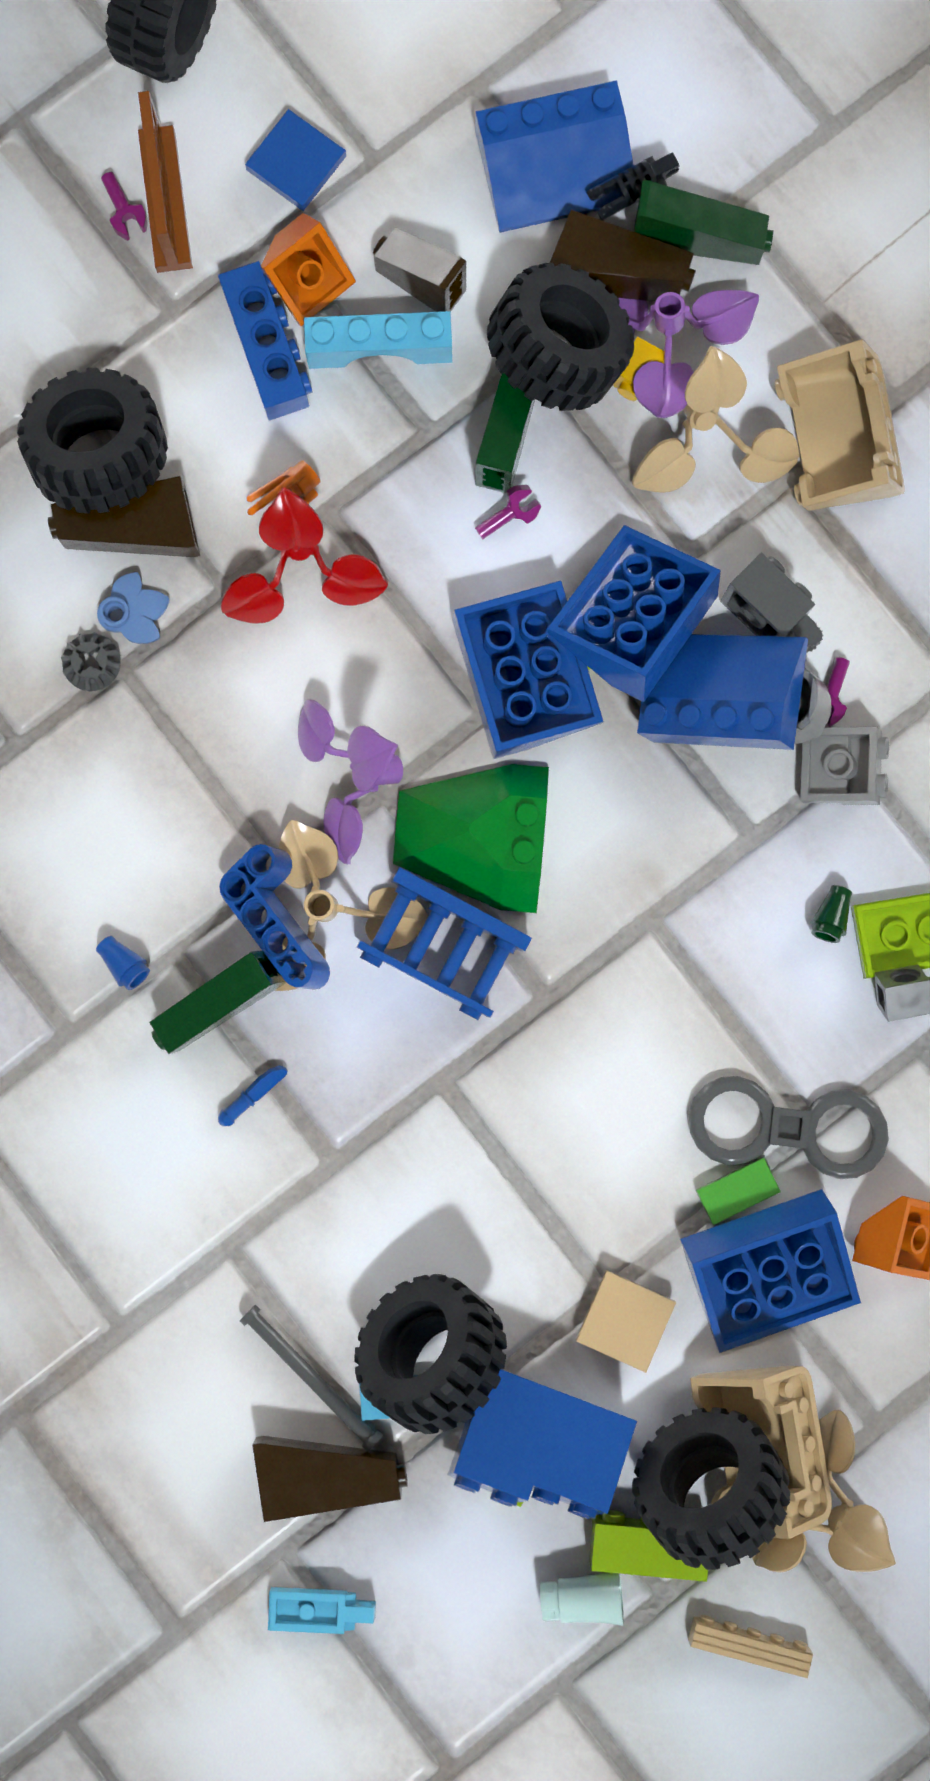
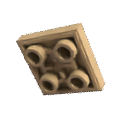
M606 1270L576 1341L646 1373L676 1305V1301Z

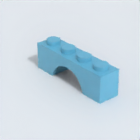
M451 311L304 318L305 354L309 369L342 368L354 360L378 355L403 357L416 364L453 363Z

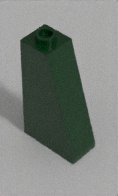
M643 180L634 232L693 252L694 256L759 265L763 253H770L774 231L768 230L769 215Z
M505 373L501 374L477 456L475 486L506 493L513 486L535 400L531 401L524 397L525 393L518 387L514 389L508 383V377Z
M262 950L250 952L151 1020L149 1023L153 1028L151 1032L157 1046L162 1050H166L168 1054L178 1052L287 982Z

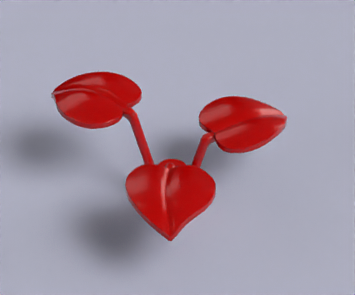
M282 487L273 503L263 513L259 522V534L263 542L269 547L281 551V557L274 578L268 583L267 579L259 573H250L239 577L225 591L221 601V610L227 617L247 623H266L275 619L284 607V597L275 588L280 583L288 557L296 561H303L310 555H313L321 572L328 576L322 583L323 594L331 601L341 605H360L375 599L386 590L388 581L383 577L379 567L373 561L361 555L350 554L342 556L335 560L331 569H329L325 565L317 545L323 537V524L320 517L305 500L289 489Z

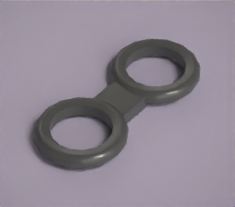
M739 1076L720 1077L706 1084L693 1099L688 1114L690 1134L697 1148L711 1160L725 1165L746 1164L760 1157L770 1145L802 1148L808 1161L822 1174L837 1179L858 1178L875 1168L884 1157L889 1141L887 1121L879 1106L866 1095L851 1090L831 1091L817 1098L804 1111L775 1107L769 1094L752 1080ZM729 1091H738L748 1095L755 1101L761 1112L762 1124L758 1136L750 1145L738 1150H727L718 1147L710 1140L704 1125V1115L709 1103L716 1096ZM838 1105H849L858 1108L867 1116L872 1126L873 1138L869 1150L862 1158L853 1163L839 1164L830 1161L822 1154L816 1142V1128L819 1119L827 1110Z

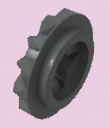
M95 632L92 634H79L72 642L67 643L64 654L61 656L62 672L72 685L84 691H98L109 686L117 677L121 665L120 654L115 644L109 638ZM82 652L84 655L92 656L94 653H98L96 661L102 670L94 669L91 666L83 670L85 662L79 654Z

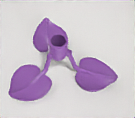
M742 290L712 291L702 295L694 302L692 314L690 313V307L685 306L684 299L674 292L660 295L655 305L651 306L649 314L646 301L618 298L620 300L619 306L621 309H626L628 313V325H632L633 333H635V329L644 331L655 318L657 330L665 334L664 363L657 361L648 362L635 374L633 388L639 403L654 416L660 418L674 416L687 406L684 394L685 388L694 372L687 363L671 364L672 335L678 333L683 328L686 318L694 329L703 328V335L709 342L720 345L733 344L741 340L750 329L759 302V295Z
M312 699L306 700L301 710L298 724V741L302 753L312 762H320L324 758L325 752L330 755L349 758L353 782L359 789L347 795L343 801L339 798H332L324 814V832L334 841L338 850L339 860L348 865L351 864V859L360 846L363 834L361 816L356 807L351 805L352 802L369 792H377L379 785L399 783L403 777V764L399 756L394 754L398 745L382 737L368 726H358L353 730L348 741L347 751L332 747L330 742L334 737L335 729L331 716L317 701Z

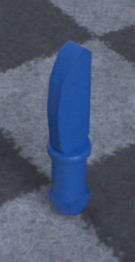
M279 1065L268 1069L260 1075L245 1092H241V1095L225 1110L222 1109L218 1115L219 1124L221 1126L233 1125L234 1121L250 1106L253 1107L255 1105L254 1102L260 1100L287 1075L288 1070L284 1066Z

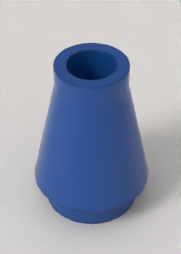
M113 936L106 937L96 947V952L102 957L118 986H125L127 990H132L139 986L149 975L150 969L146 966L147 961L118 942Z

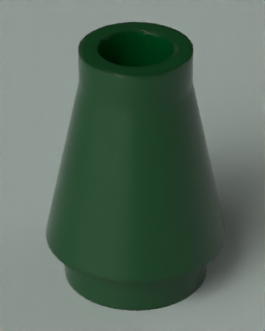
M838 885L831 886L828 895L810 922L813 926L811 930L813 936L826 942L839 943L841 936L846 935L850 899L852 896L851 890Z

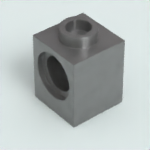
M919 965L874 973L877 1006L888 1022L930 1014V977L925 975Z

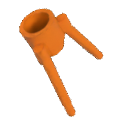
M301 460L294 467H289L282 475L248 495L246 498L248 502H253L257 498L265 496L250 507L247 513L252 516L277 497L282 487L289 489L299 497L302 496L303 500L309 504L318 496L314 488L321 482L320 478L310 465Z

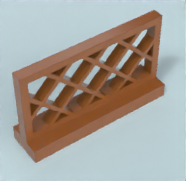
M138 92L143 128L138 130L155 268L157 273L191 269L193 265L175 129L173 125L161 127L150 92Z

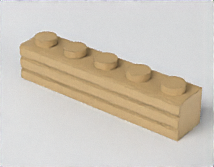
M706 1615L693 1617L688 1637L691 1647L808 1678L813 1653L805 1642L794 1640L793 1643L788 1642L780 1635L770 1634V1636L761 1634V1631L750 1627L747 1630L740 1629L735 1623L724 1621V1624L715 1622L714 1618Z

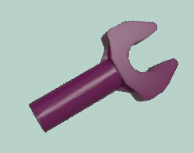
M113 172L105 173L101 180L116 209L115 215L110 218V223L115 233L127 241L130 240L125 227V223L129 219L136 220L142 232L145 233L147 231L148 218L141 204L130 205Z
M516 485L506 491L508 496L506 506L475 527L482 539H485L512 519H521L528 524L537 517L541 509V504L537 499L531 501L527 506H519L520 501L532 493L528 485Z
M836 657L827 683L831 697V716L829 717L828 727H832L841 720L847 710V707L840 702L838 696L850 661L841 657Z

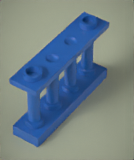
M399 867L391 880L392 883L397 885L395 892L398 894L371 945L361 940L358 942L356 948L363 951L360 958L378 968L384 962L460 1002L462 1005L459 1011L476 1020H479L481 1015L491 1018L494 1011L483 1006L489 991L509 953L514 954L516 949L526 951L532 937ZM418 896L431 903L428 907V910L431 912L404 963L383 952L410 901L415 902ZM450 914L463 920L461 925L463 931L437 980H434L417 971V968L443 919H448ZM484 931L496 938L494 942L496 948L471 996L468 998L449 987L476 936L481 937Z

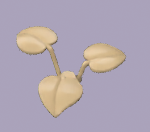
M710 346L703 361L691 375L685 388L684 394L687 406L682 410L687 417L682 423L685 428V445L683 446L677 438H669L659 442L646 454L633 476L632 484L640 490L660 493L671 492L685 485L692 477L696 467L694 458L688 454L693 447V428L707 431L716 424L747 454L740 462L739 470L745 478L757 483L774 481L788 473L800 457L798 444L793 434L783 428H771L756 436L752 446L749 447L721 420L718 415L719 408H729L739 403L745 394L747 380L739 364L730 355L716 347Z
M296 820L289 821L281 836L279 849L285 850L292 859L291 873L285 879V882L296 889L304 888L311 882L313 883L312 892L306 896L304 901V910L310 917L308 920V938L311 941L314 938L317 922H329L340 912L368 918L365 931L368 938L373 941L398 894L395 892L396 888L387 887L374 891L369 897V911L339 905L337 899L332 894L320 890V882L318 880L332 875L337 867L339 856L334 841L320 830L306 826ZM417 900L415 902L410 901L386 949L401 948L418 936L428 914ZM287 936L282 943L283 950L286 949L288 944ZM312 942L326 960V953L323 947ZM286 983L275 991H289L298 988Z
M833 1410L819 1420L829 1485L842 1504L831 1510L828 1517V1525L820 1524L809 1530L825 1532L831 1535L828 1543L830 1556L838 1566L846 1570L872 1572L891 1567L896 1562L890 1547L888 1530L883 1516L877 1509L866 1504L853 1507V1501L846 1497L832 1477V1472L837 1474L846 1472L855 1456V1437L852 1425L844 1412ZM801 1533L791 1539L773 1538L769 1544L764 1542L758 1547L760 1552L752 1557L753 1562L756 1566L763 1567L772 1572L781 1573L789 1571L801 1562L806 1551V1537L804 1533Z

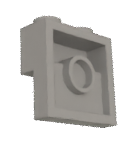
M878 727L824 728L823 733L818 738L802 743L800 801L803 803H841L842 805H880V796H887L888 793L887 774H881V759H888L889 757L888 737H882V731Z

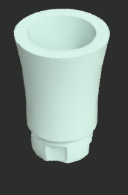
M604 1572L581 1577L558 1578V1582L544 1581L540 1583L543 1621L549 1622L561 1619V1623L588 1622L624 1626L620 1574Z

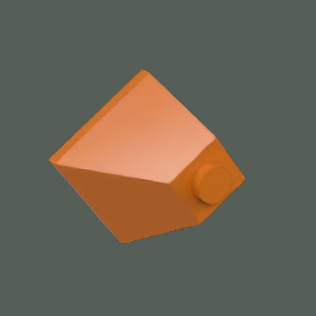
M304 213L274 236L261 264V268L299 326L304 325L305 317L315 316L356 282L322 224Z
M901 1196L861 1223L859 1233L854 1241L855 1251L852 1261L890 1273L930 1280V1202Z

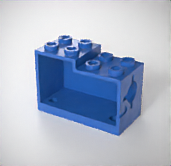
M500 1369L498 1376L501 1377L497 1389L492 1388L487 1396L490 1400L483 1408L479 1406L473 1412L475 1416L465 1422L447 1474L456 1478L454 1486L472 1493L479 1492L480 1488L492 1492L491 1500L509 1507L516 1506L517 1502L528 1501L531 1491H533L531 1498L552 1506L553 1504L558 1505L559 1501L569 1504L568 1512L586 1519H595L598 1514H608L637 1421Z

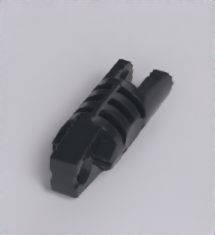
M673 152L656 161L651 156L593 187L586 193L590 200L594 201L614 190L616 191L619 198L604 205L597 212L600 220L603 221L639 201L643 180L667 186L665 180L679 171L680 165Z

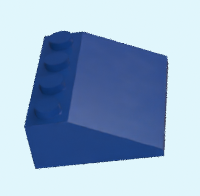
M617 80L475 111V134L499 233L568 218L571 210L582 214L599 211L604 205L619 198L616 191L614 190L594 201L590 200L586 192L634 166L626 115Z
M624 525L549 625L547 633L612 687L644 702L717 599L721 570Z
M562 581L454 610L452 622L493 759L529 750L604 722L587 665L547 633V628L567 603Z
M691 634L644 702L641 701L637 733L654 743L794 750L808 638Z
M822 1189L680 1239L719 1353L861 1303L837 1212Z

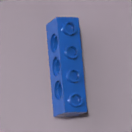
M257 261L219 274L218 278L268 420L270 421L308 408L307 394L313 393L306 371L298 372L295 361L301 358L294 338L289 340L286 338L283 328L288 327L289 324L282 305L275 307L271 295L276 294L277 291L267 275L263 273L260 262ZM260 302L264 304V307L257 312L247 310L252 303ZM266 335L276 337V340L270 345H261L259 343V340ZM278 368H284L288 371L287 375L281 379H274L270 376Z

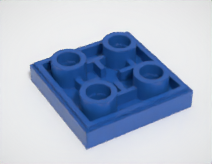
M288 109L246 162L245 167L249 173L304 211L346 158V150Z

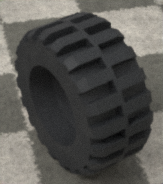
M111 0L107 7L108 21L105 23V32L108 35L106 43L110 49L109 52L116 62L159 82L169 83L177 81L178 78L186 74L187 68L192 66L196 54L200 52L204 44L203 40L209 32L211 18L216 10V0Z
M543 263L538 266L528 267L522 273L517 274L492 311L487 326L491 357H496V367L501 374H506L508 383L514 389L518 387L525 393L523 396L531 401L536 399L542 402L541 406L549 409L557 406L560 411H573L575 408L576 410L586 409L603 399L629 365L634 352L632 325H628L629 316L626 309H621L619 306L620 300L614 293L610 294L605 289L606 285L597 279L595 281L588 277L589 273L581 269L577 271L572 270L571 265L558 264L554 266L553 263ZM551 330L562 335L571 345L559 339Z
M86 368V372L81 373L73 370L66 372L67 376L58 380L55 377L48 381V387L44 390L39 388L32 396L33 402H27L21 413L23 419L19 420L17 427L19 450L36 487L40 489L42 495L66 510H71L72 507H75L76 512L89 514L90 510H97L98 513L110 512L111 507L117 505L120 508L130 504V499L135 496L139 499L148 491L146 487L149 484L153 486L159 478V470H162L167 460L166 451L168 449L165 431L150 392L145 386L138 384V381L131 376L124 374L121 377L119 371L107 368L105 372H100L98 368ZM98 430L119 431L110 442L100 448L86 452L68 451L69 447L77 439L90 432Z
M426 1274L414 1277L412 1283L404 1281L395 1286L396 1291L392 1294L386 1293L379 1300L381 1304L376 1310L371 1309L366 1317L369 1321L365 1328L361 1327L358 1335L360 1346L355 1347L354 1362L358 1364L355 1367L357 1382L360 1384V1391L365 1399L371 1402L372 1406L412 1432L420 1431L423 1434H435L439 1432V1429L445 1432L456 1428L459 1421L467 1422L475 1416L473 1412L479 1406L483 1408L490 1400L487 1396L492 1388L497 1389L501 1377L498 1376L499 1371L505 1368L506 1354L502 1350L507 1349V1340L499 1315L494 1312V1309L465 1284L454 1277L448 1278L443 1274H433L430 1277ZM448 1330L445 1346L438 1359L425 1372L413 1377L417 1358L424 1346L434 1336Z
M713 1407L711 1412H707L705 1408L692 1410V1415L685 1417L684 1414H680L672 1418L674 1422L668 1427L662 1425L655 1432L657 1437L652 1442L647 1441L642 1449L643 1459L638 1458L634 1473L637 1478H633L632 1493L635 1496L634 1505L637 1513L665 1551L675 1560H682L687 1566L699 1568L702 1564L706 1570L720 1569V1564L726 1563L728 1567L740 1564V1559L747 1555L749 1558H752L760 1552L758 1549L760 1545L764 1542L767 1544L771 1542L776 1535L774 1528L776 1525L782 1526L787 1515L783 1506L788 1507L791 1492L788 1489L790 1480L783 1461L761 1427L753 1420H748L746 1415L740 1412L731 1411L729 1414L726 1408ZM721 1467L738 1468L734 1484L721 1499L702 1508H684L685 1499L690 1488L702 1475Z

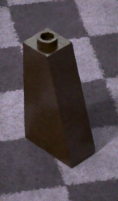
M574 210L570 211L549 262L553 263L554 266L558 264L571 265L572 270L577 271L581 269L589 273L588 277L595 281L597 279L606 285L605 289L610 294L614 293L617 298L656 302L660 295L667 292H674L679 295L682 290L689 292L696 270L690 268L694 256L693 252Z
M181 476L156 481L153 486L149 484L146 487L148 491L139 499L135 496L129 500V505L122 508L119 505L111 507L110 512L98 513L97 510H90V514L76 512L75 507H72L71 510H66L57 506L56 503L51 504L53 516L48 517L49 530L52 538H58L65 549L179 557L200 556L186 486Z
M265 1436L257 1437L252 1444L264 1523L401 1500L402 1487H408L405 1463L398 1464L397 1454L394 1452L369 1450L367 1452L362 1448Z

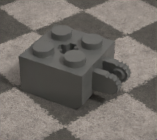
M761 552L729 584L720 602L756 636L808 638L807 653L808 651L812 652L821 643L820 641L823 640L822 637L824 636L822 634L823 630L821 631L820 627H817V624L808 616L815 606V603L811 600L812 594L801 583L796 582L794 584L784 574L785 569L777 559L772 556L767 558Z

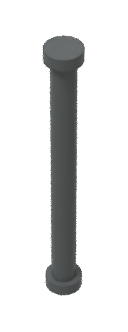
M255 1304L241 1318L240 1322L244 1326L248 1324L361 1439L363 1442L362 1447L368 1452L382 1438L383 1434L378 1429L373 1431L365 1421H362V1418L258 1313L261 1309Z

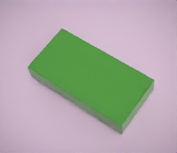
M763 1157L695 1190L713 1225L781 1192Z

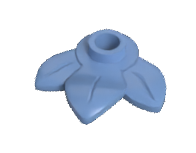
M129 573L121 576L114 582L111 596L105 598L98 607L97 618L104 629L114 633L121 632L132 643H152L160 639V633L154 621L158 620L165 613L169 604V598L161 592L142 589L139 573ZM116 609L122 610L123 615L121 619L117 621L111 620L110 615L112 611Z

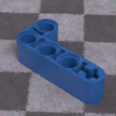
M263 844L255 845L224 874L219 885L221 896L290 986L311 990L320 989L329 980L330 967L273 892L291 873L292 859L285 850ZM271 856V865L267 870L266 863ZM245 882V892L241 895V887ZM266 909L267 916L265 921L262 923L261 916L263 911ZM287 936L288 944L286 949L283 950L282 943Z

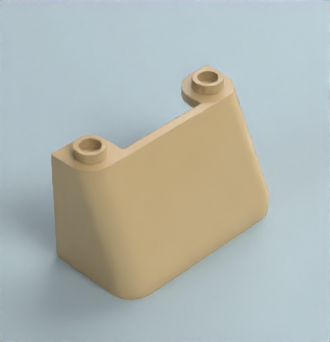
M861 339L777 366L779 379L775 380L776 392L780 401L786 400V403L792 408L804 474L799 476V483L794 485L798 504L811 511L891 498L904 494L905 485L884 373L879 357L871 347Z
M780 1366L704 1373L691 1377L692 1397L698 1409L705 1408L707 1412H711L713 1407L726 1408L729 1414L731 1411H737L746 1415L748 1420H753L761 1427L783 1461L790 1480L788 1489L791 1492L790 1503L788 1507L783 1506L787 1515L782 1526L776 1525L774 1528L776 1533L774 1538L791 1539L824 1523L831 1513L832 1498L813 1382L809 1371L803 1366ZM724 1467L727 1486L720 1488L715 1493L711 1504L721 1499L730 1490L737 1477L738 1468Z

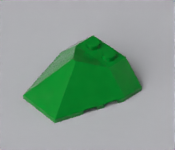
M510 764L400 790L393 865L435 883L437 882L495 909L537 913L549 767Z

